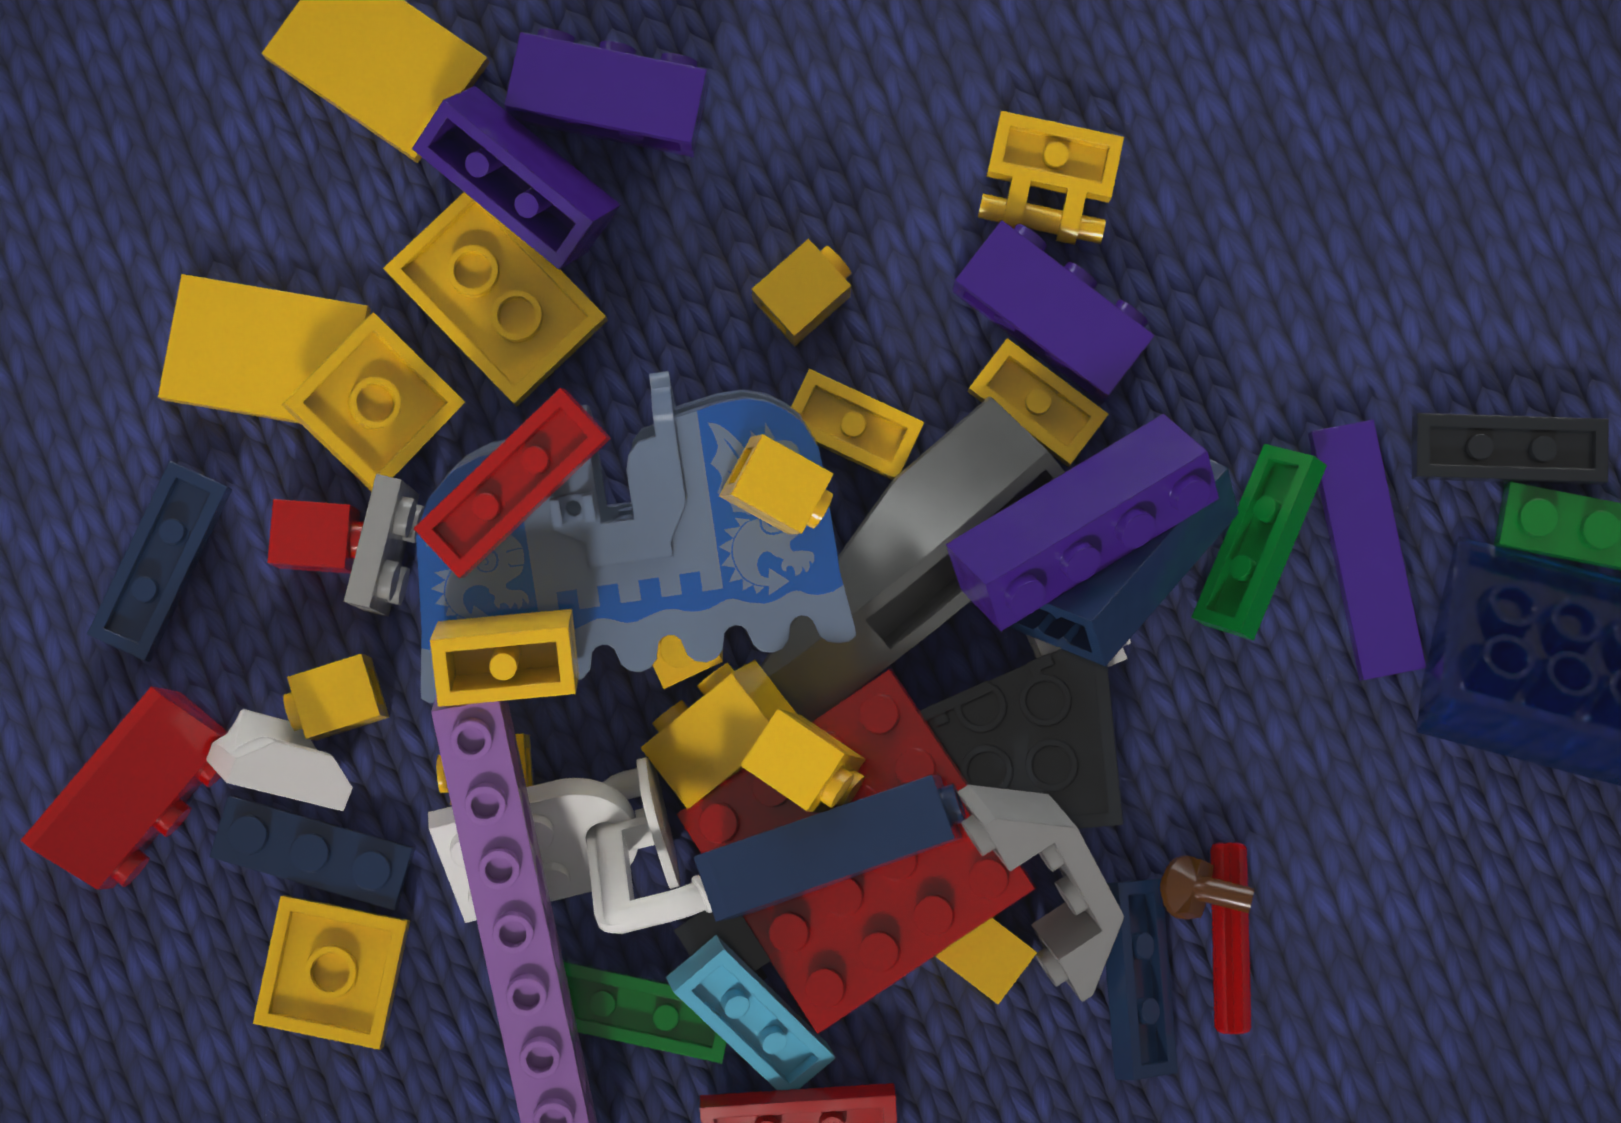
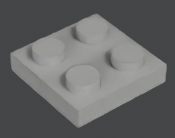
M380 474L375 476L344 602L363 611L389 617L392 603L401 605L408 586L410 569L403 567L402 562L407 542L416 543L417 532L413 528L421 521L425 506L417 505L420 494L401 479Z

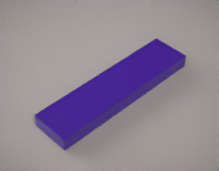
M1374 419L1311 431L1308 437L1312 455L1327 465L1319 484V490L1359 681L1425 669L1426 664Z

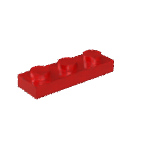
M559 388L413 529L458 578H465L601 449L611 437L566 389Z
M894 1083L700 1095L701 1123H897Z

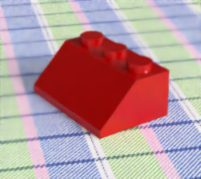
M151 686L28 830L21 841L31 850L97 890L114 888L117 883L122 887H126L147 865L150 857L144 851L160 833L168 837L187 818L192 808L186 802L203 783L209 788L220 779L221 776L206 761L212 743L228 732L181 692Z

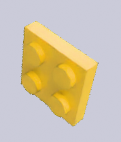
M373 312L292 393L282 406L372 492L376 474L393 478L459 410L465 401Z
M288 895L280 896L253 1024L378 1050L382 1049L385 1043L410 920Z

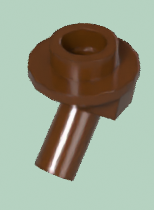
M1187 855L1174 858L1166 867L1160 882L1161 896L1168 913L1174 918L1184 920L1201 918L1206 903L1249 913L1254 888L1212 878L1214 865Z

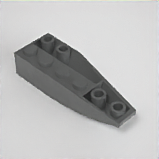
M992 397L986 398L891 481L839 554L840 573L853 618L856 636L849 642H827L819 636L813 620L808 616L801 615L794 618L791 622L789 640L785 646L776 652L769 653L760 667L794 711L810 722L814 721L894 663L971 601L960 588L946 547L948 542L1062 475L1065 471L1048 450Z

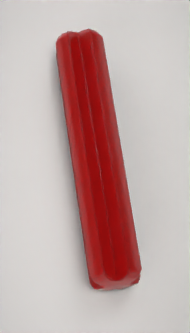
M1238 842L1213 844L1210 849L1211 864L1214 865L1212 878L1248 887V862L1245 844ZM1212 904L1214 1027L1217 1032L1222 1034H1245L1250 1032L1252 1028L1249 913Z

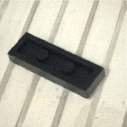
M1417 413L1412 416V479L1602 485L1608 482L1609 419Z

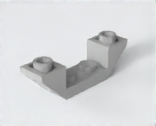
M967 785L957 792L970 814L961 824L982 856L993 850L1006 868L1012 871L1036 854H1039L1052 872L1058 868L1060 869L1063 877L1056 881L1055 885L1065 903L1031 924L1044 947L1035 956L1056 987L1066 981L1081 1002L1085 1001L1094 994L1123 922L1124 915L1080 831L1049 794Z

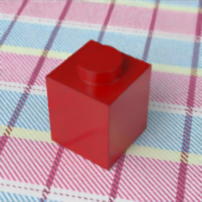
M273 499L267 563L279 569L351 574L364 521H360V511L350 504Z

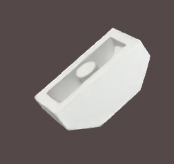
M246 709L239 712L235 723L228 733L212 743L206 761L226 783L335 810L344 811L353 788L335 758L329 753L317 750L310 739H305L303 729L294 731L288 720Z

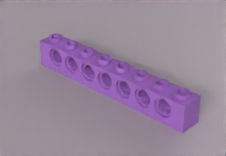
M436 695L431 714L521 1123H597L508 700L438 707Z

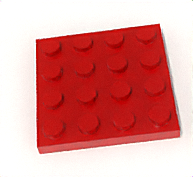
M890 669L812 721L813 724L866 759L858 770L865 777L864 781L851 802L929 775L941 776L944 786L954 783L958 791L968 785L895 673ZM743 768L714 788L689 809L685 808L676 815L702 854L819 813L804 810ZM963 803V806H964V809H965V812H966V816H967V818H968V817L970 816V814H969V812L967 811V809H966V807H965V805H964V803ZM960 823L958 827L962 835L961 839L743 917L818 1034L1035 890L1037 887L1022 864L1009 871L993 850L982 856Z

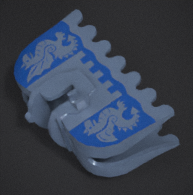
M669 371L651 373L649 378L654 424L644 427L633 439L632 450L628 454L626 471L631 502L607 505L598 450L465 578H458L417 534L416 546L422 630L421 699L428 703H433L436 698L430 639L438 621L572 609L579 666L578 680L584 678L591 669L592 652L602 644L614 648L621 665L629 671L642 672L651 668L657 659L658 643L662 637L667 635H675L681 639L689 657L695 661L706 663L716 659L723 650L724 633L729 627L734 625L744 627L753 645L762 652L773 653L782 649L789 640L791 622L794 618L801 615L808 616L813 620L819 636L827 642L843 643L852 640L856 636V631L840 573L830 507H828L824 517L814 529L806 526L802 534L788 535L719 497L734 466L752 436L764 434L823 467L815 438L801 415L787 403L767 393L750 390L717 393L676 406ZM581 405L593 418L590 407L588 405ZM505 440L491 442L466 455L448 473L429 497L422 519Z

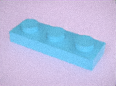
M717 935L666 977L672 991L776 1090L800 1089L836 1058L828 1043Z

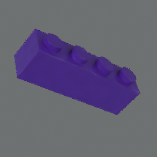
M1165 414L1160 415L948 542L946 547L962 592L1000 631H1003L1218 500L1219 496L1208 451Z

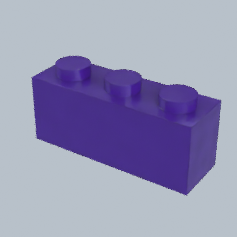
M542 28L538 30L537 35L520 32L504 105L507 112L520 123L694 157L709 88L707 69L697 67L698 62L695 59L675 53H663L660 60L636 55L637 50L632 46L615 41H601L599 48L574 43V36L555 29Z
M476 86L444 99L412 147V150L559 270L590 250L621 206Z
M1001 220L955 279L952 292L1102 405L1155 336L1145 328L1149 323L1141 312L1127 302L1118 300L1114 305L1094 289L1098 285L1097 281L1080 266L1072 262H1067L1065 266H1062L1044 251L1047 248V244L1034 231L1022 224H1017L1013 229Z

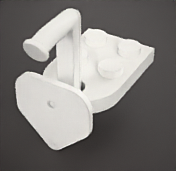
M647 757L636 760L637 768L612 775L603 782L586 778H565L526 787L550 901L592 891L595 919L599 928L608 933L624 934L683 919L704 910L712 913L699 875L692 877V883L679 887L680 876L677 855L657 770ZM641 796L644 808L637 809L634 813L628 799ZM452 806L428 812L429 831L465 923L476 921ZM655 845L669 888H679L634 899L630 865L634 861L638 849Z

